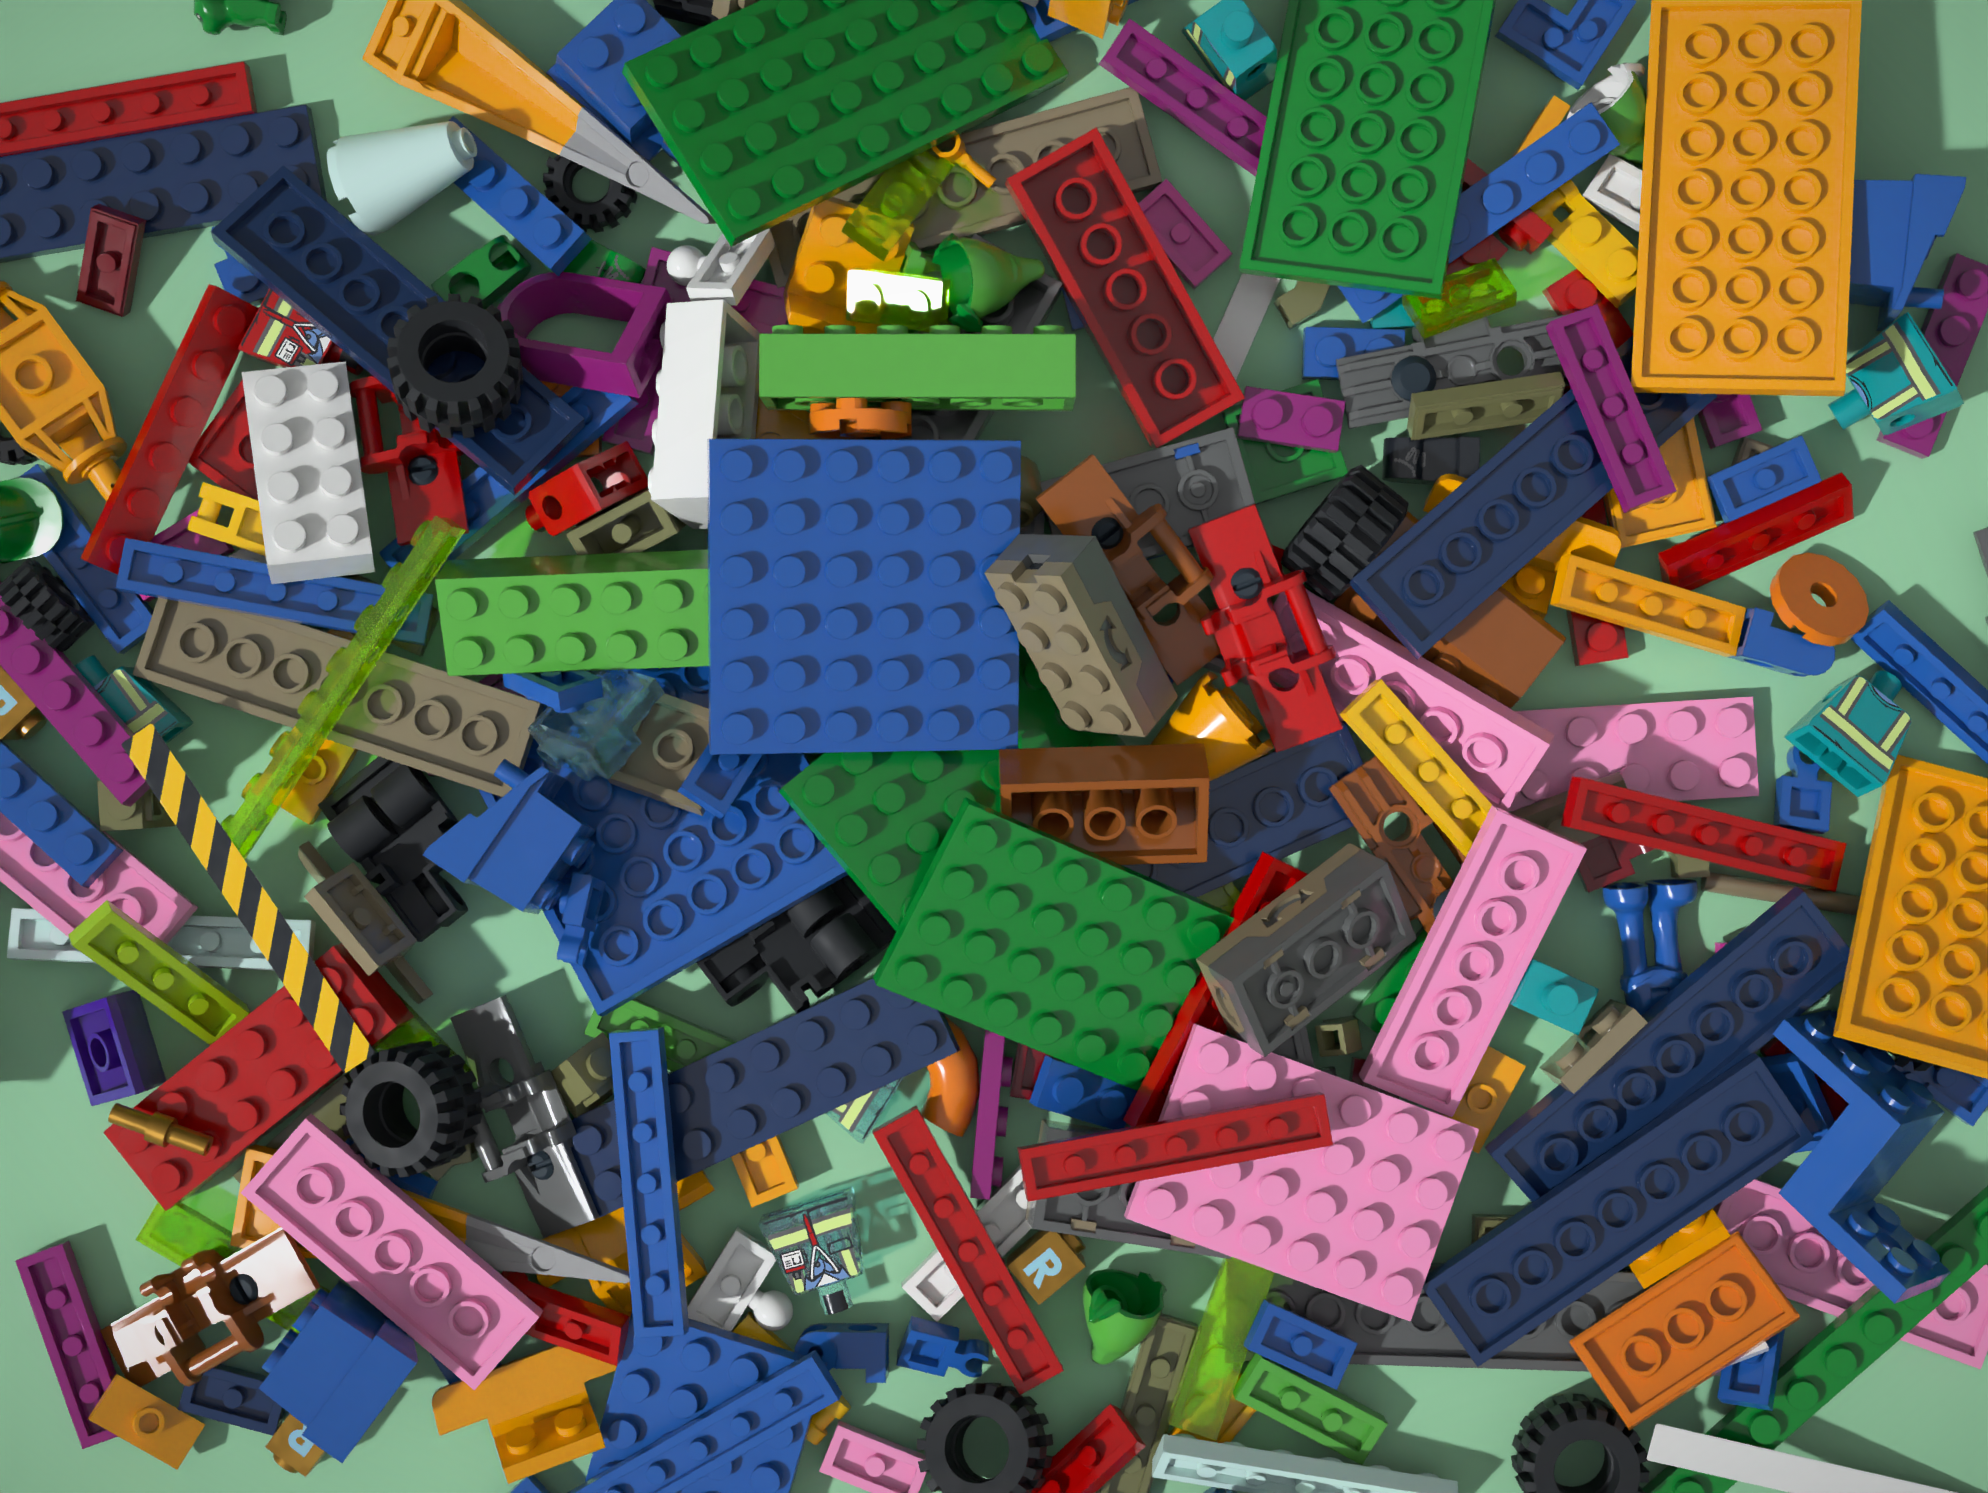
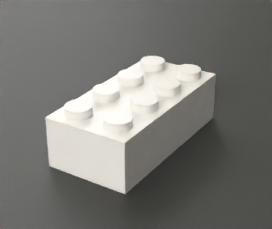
M724 299L667 303L666 320L660 328L663 357L662 370H659L656 376L659 407L658 418L654 420L652 425L655 456L654 467L650 469L648 474V488L652 501L692 529H708L707 439H755L759 396V334L761 333Z
M346 361L242 372L265 555L271 584L375 572Z

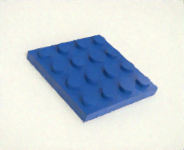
M631 1313L622 1359L616 1367L600 1425L605 1448L593 1452L585 1482L805 1355L688 1318L689 1332L684 1336L635 1338L633 1313ZM812 1416L677 1493H791Z

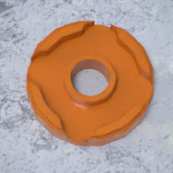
M1809 552L1793 555L1777 570L1776 575L1772 578L1769 587L1771 600L1780 619L1790 629L1795 625L1800 631L1805 633L1802 638L1811 643L1830 647L1844 644L1866 624L1869 608L1866 594L1859 581L1842 564L1827 556ZM1811 593L1818 595L1825 602L1826 607L1818 604L1813 599Z

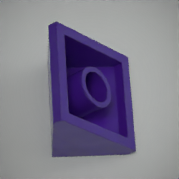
M130 990L62 1012L91 1106L136 1095L166 1082L140 994Z

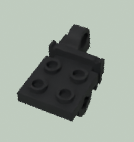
M378 756L318 804L330 821L327 827L335 841L346 854L363 866L367 872L365 876L369 881L380 884L375 889L387 899L418 942H423L440 927H449L468 911V907L459 893L439 874L444 869L423 856L426 849L459 821L421 770Z
M847 875L765 922L757 930L753 929L697 962V965L725 1002L731 1007L751 997L770 978L798 1014L810 1008L809 998L804 993L810 988L819 999L887 948L896 932L853 879Z

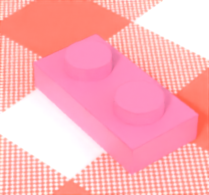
M840 1420L819 1470L821 1473L871 1493H919L927 1473L920 1472L918 1461L926 1460L924 1454Z

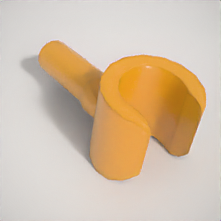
M959 134L951 138L956 141L954 149L949 152H942L937 146L932 147L941 162L949 165L957 163L988 189L997 180L966 152L965 143Z

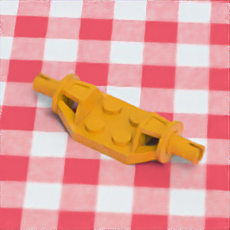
M0 281V420L22 449L63 472V478L68 484H78L90 479L107 502L121 472L116 461L127 449V443L117 434L108 391L47 308L14 292L9 283ZM6 307L18 319L14 321V319L3 308Z

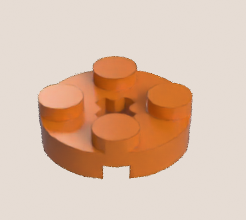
M837 398L836 404H810L809 434L820 439H865L881 436V440L912 437L911 403L890 401L882 402L881 407H867L868 400L865 398Z

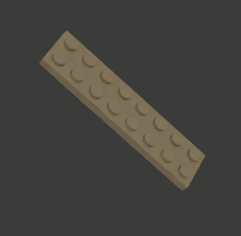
M1131 87L959 134L965 143L966 152L997 179L989 189L957 163L949 165L941 162L933 149L930 148L833 197L912 221L915 228L910 241L915 242L919 249L924 252L938 248L940 243L951 233H954L958 238H972L974 233L982 236L1025 224V219L1005 185L1006 179L1096 127L1133 194L1155 188L1163 181L1139 94ZM950 138L936 146L942 152H949L954 149L956 141ZM811 208L769 228L776 245L769 255V261L777 289L786 286Z
M163 598L157 599L132 674L500 797L506 795L513 788L496 778L494 773L504 759H507L520 769H524L545 706L540 702L528 700L525 697L461 676H448L446 671L296 622Z

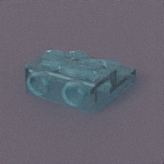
M628 669L587 671L601 677L603 697L584 703L583 709L572 713H558L548 706L528 727V731L539 744V747L536 749L537 753L548 765L559 770L567 763L579 777L586 781H591L595 775L610 779L616 771L626 764L629 756L642 743L632 728L649 714L651 707L665 693L655 678Z

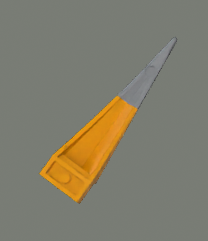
M387 1L362 59L396 83L552 151L703 224L716 223L706 210L556 83L463 1Z
M257 1144L246 1148L231 1246L244 1249L281 1228L241 1194L242 1190L277 1152V1149ZM401 1189L495 1270L617 1283L630 1282L628 1271ZM294 1239L304 1258L318 1259Z

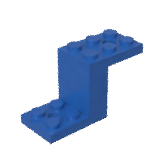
M1825 1010L1786 1018L1781 1022L1773 1035L1849 1105L1780 1190L1779 1194L1894 1304L1938 1287L1950 1274V1271L1940 1262L1938 1253L1926 1242L1915 1239L1900 1225L1901 1221L1898 1215L1889 1207L1876 1203L1874 1198L1945 1112L1933 1102V1094L1924 1085L1915 1080L1907 1079L1894 1067L1895 1061L1886 1051L1834 1037L1833 1033L1838 1012Z

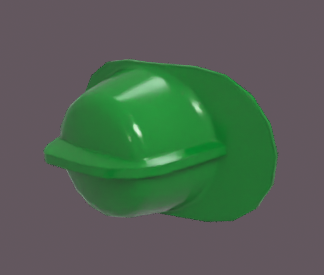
M13 478L0 481V563L5 564L32 558L50 551L59 541L64 526L63 510L56 494L45 483L34 478Z

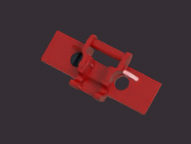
M374 376L352 381L349 384L350 395L356 398L364 453V456L360 458L361 472L366 474L388 473L398 545H409L469 533L460 471V456L465 453L447 438L441 437L440 432L435 428L429 433L420 428L418 418L411 421L404 414L402 404H398L395 394ZM377 398L382 404L395 402L398 406L402 435H397V447L395 449L386 451L383 449Z
M1251 504L1189 528L1188 532L1202 567H1208L1214 576L1209 585L1218 605V608L1206 613L1200 619L1206 636L1211 634L1215 636L1226 664L1220 671L1226 687L1237 684L1239 679L1246 676L1276 753L1343 729L1319 667L1320 664L1328 662L1337 656L1334 646L1327 645L1303 584L1307 581L1304 570H1297L1284 575L1256 504ZM1281 592H1285L1306 645V649L1295 653L1290 649L1270 598ZM1279 668H1286L1295 674L1299 673V679L1293 686L1281 688L1273 684L1269 673Z

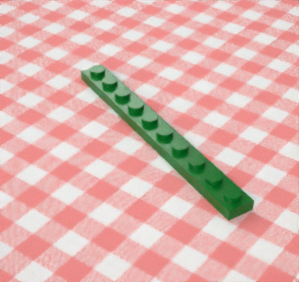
M1988 1186L1924 1241L1935 1249L1940 1257V1262L1950 1271V1274L1938 1287L1894 1304L1874 1285L1779 1368L1773 1411L1737 1405L1708 1430L1705 1435L1774 1450L1988 1263ZM1669 1465L1643 1487L1642 1490L1645 1493H1725L1737 1481Z

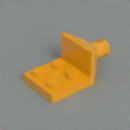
M831 197L813 206L783 293L789 324L802 326L803 334H824V327L828 325H850L856 327V334H877V326L883 325L882 319L915 228L913 222L835 197Z

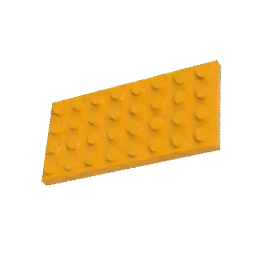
M1652 0L1631 384L1635 393L1844 396L1862 0Z

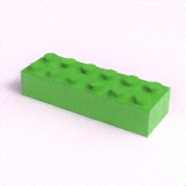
M798 325L772 326V334H759V397L768 410H810V404L814 403L836 404L837 398H865L868 400L867 407H881L882 402L901 401L911 403V411H1073L1076 399V334H1065V327L1057 325L1033 327V334H1012V327L1006 325L981 327V334H960V327L954 325L930 326L929 334H908V327L902 325L877 326V334H856V327L850 325L825 326L824 334H803V327Z
M708 550L447 560L435 578L448 676L709 666Z

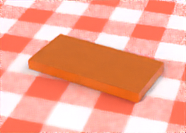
M1736 1231L1729 1238L1707 1250L1571 1339L1569 1343L1624 1424L1631 1430L1798 1321L1800 1315L1740 1233Z

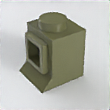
M97 781L100 831L175 826L151 788L129 807L122 805L102 781Z
M603 1032L551 1071L565 1106L575 1118L595 1109L613 1095L610 1041Z

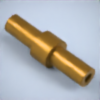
M116 1103L109 1114L108 1122L143 1134L145 1141L164 1148L171 1144L206 1156L213 1144L212 1136L178 1125L177 1118L160 1112L150 1115Z

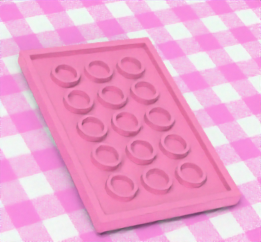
M1193 1024L1158 1121L1321 1092L1325 1094L1333 1145L1137 1181L1124 1213L1125 1218L1411 1322L1479 1129L1271 1052L1264 1057L1250 1048L1248 1043Z

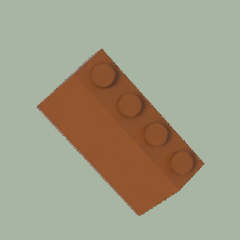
M1407 512L1402 523L1373 560L1419 520ZM1351 586L1341 596L1336 598L1333 603L1336 607L1404 646ZM1501 586L1421 657L1511 709L1564 644L1566 637Z
M1204 743L999 749L1000 812L1120 865L1207 862L1210 776Z

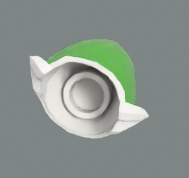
M1625 62L1608 68L1607 70L1612 75L1593 85L1580 96L1568 111L1566 119L1592 102L1620 143L1609 154L1633 163L1635 167H1642L1647 95L1638 77L1644 75L1645 68L1639 63Z

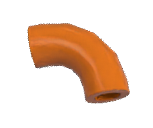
M946 1017L961 1050L926 1066L930 1075V1090L920 1112L925 1119L956 1136L963 1137L971 1123L980 1093L978 1062L962 1029Z

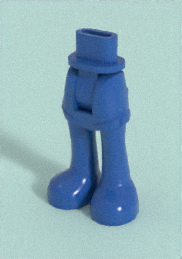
M1656 879L1646 880L1645 884L1640 882H1621L1602 887L1605 905L1616 914L1621 939L1623 974L1620 976V988L1624 991L1626 1005L1633 1007L1640 1015L1644 1014L1688 977L1687 973L1683 972L1677 921L1679 909L1695 901L1697 897L1698 886L1696 880ZM1647 901L1650 909L1654 941L1655 965L1653 966L1647 965L1643 914Z

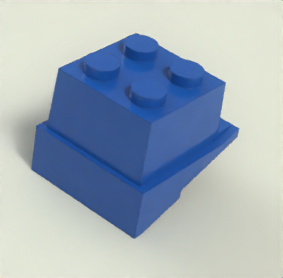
M613 0L557 53L556 64L547 71V75L650 162L663 150V137L624 77L622 70L625 62L682 36L646 0Z
M1915 174L1911 180H1854L1849 303L1879 307L1876 331H1883L1891 325L1904 307L1942 308L1944 289L1913 286L1936 237H1944L1965 189L1966 177Z
M504 759L496 769L494 776L513 789L480 816L476 817L469 813L426 849L423 856L463 883L481 886L522 912L539 914L543 908L550 911L560 899L561 892L565 886L561 880L570 867L574 865L579 868L588 858L595 846V842L590 840L596 830L554 800L562 785L567 781L565 778L543 766L529 775L507 759Z
M339 1280L330 1293H327L322 1288L317 1292L292 1325L300 1333L298 1334L290 1329L261 1368L268 1372L269 1375L259 1389L307 1427L302 1436L343 1463L417 1364L418 1357L413 1338L408 1336L406 1332L356 1290Z

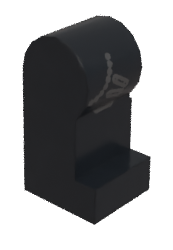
M1410 437L1386 438L1383 444L1382 480L1434 485L1436 480L1444 474H1455L1468 479L1479 469L1480 437H1433L1420 440H1411Z

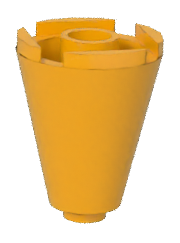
M1207 671L1199 678L1150 745L1204 743L1210 781L1265 755L1273 749V743L1270 738L1261 743L1256 735L1264 729L1259 720L1230 687H1225L1221 691L1216 688L1212 682L1218 676L1214 672Z

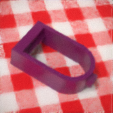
M554 272L536 275L520 283L497 306V309L501 311L502 321L508 319L514 328L515 338H518L522 366L538 380L640 398L663 355V348L660 342V328L666 320L667 303H672L667 288L570 272H562L559 276ZM574 313L628 322L612 353L526 339L538 324L548 318L561 314Z

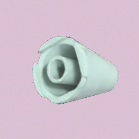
M448 121L343 136L333 141L336 146L328 148L327 164L330 179L339 201L348 197L356 211L348 215L349 218L365 234L376 236L392 228L469 172L474 165L473 157L477 156V147L468 129L465 127L460 128L455 122Z

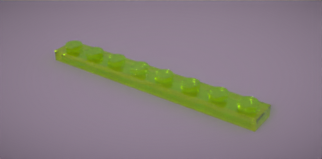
M435 515L432 521L426 520L419 526L410 543L414 548L404 563L398 562L388 572L382 583V587L386 590L376 605L371 604L367 606L359 615L354 625L357 633L348 647L343 646L338 649L326 666V672L329 675L320 689H313L303 699L297 711L301 717L291 732L285 731L275 741L269 752L273 759L263 774L260 772L255 774L246 784L241 794L245 801L235 816L230 814L221 822V826L244 860L466 531L451 519Z

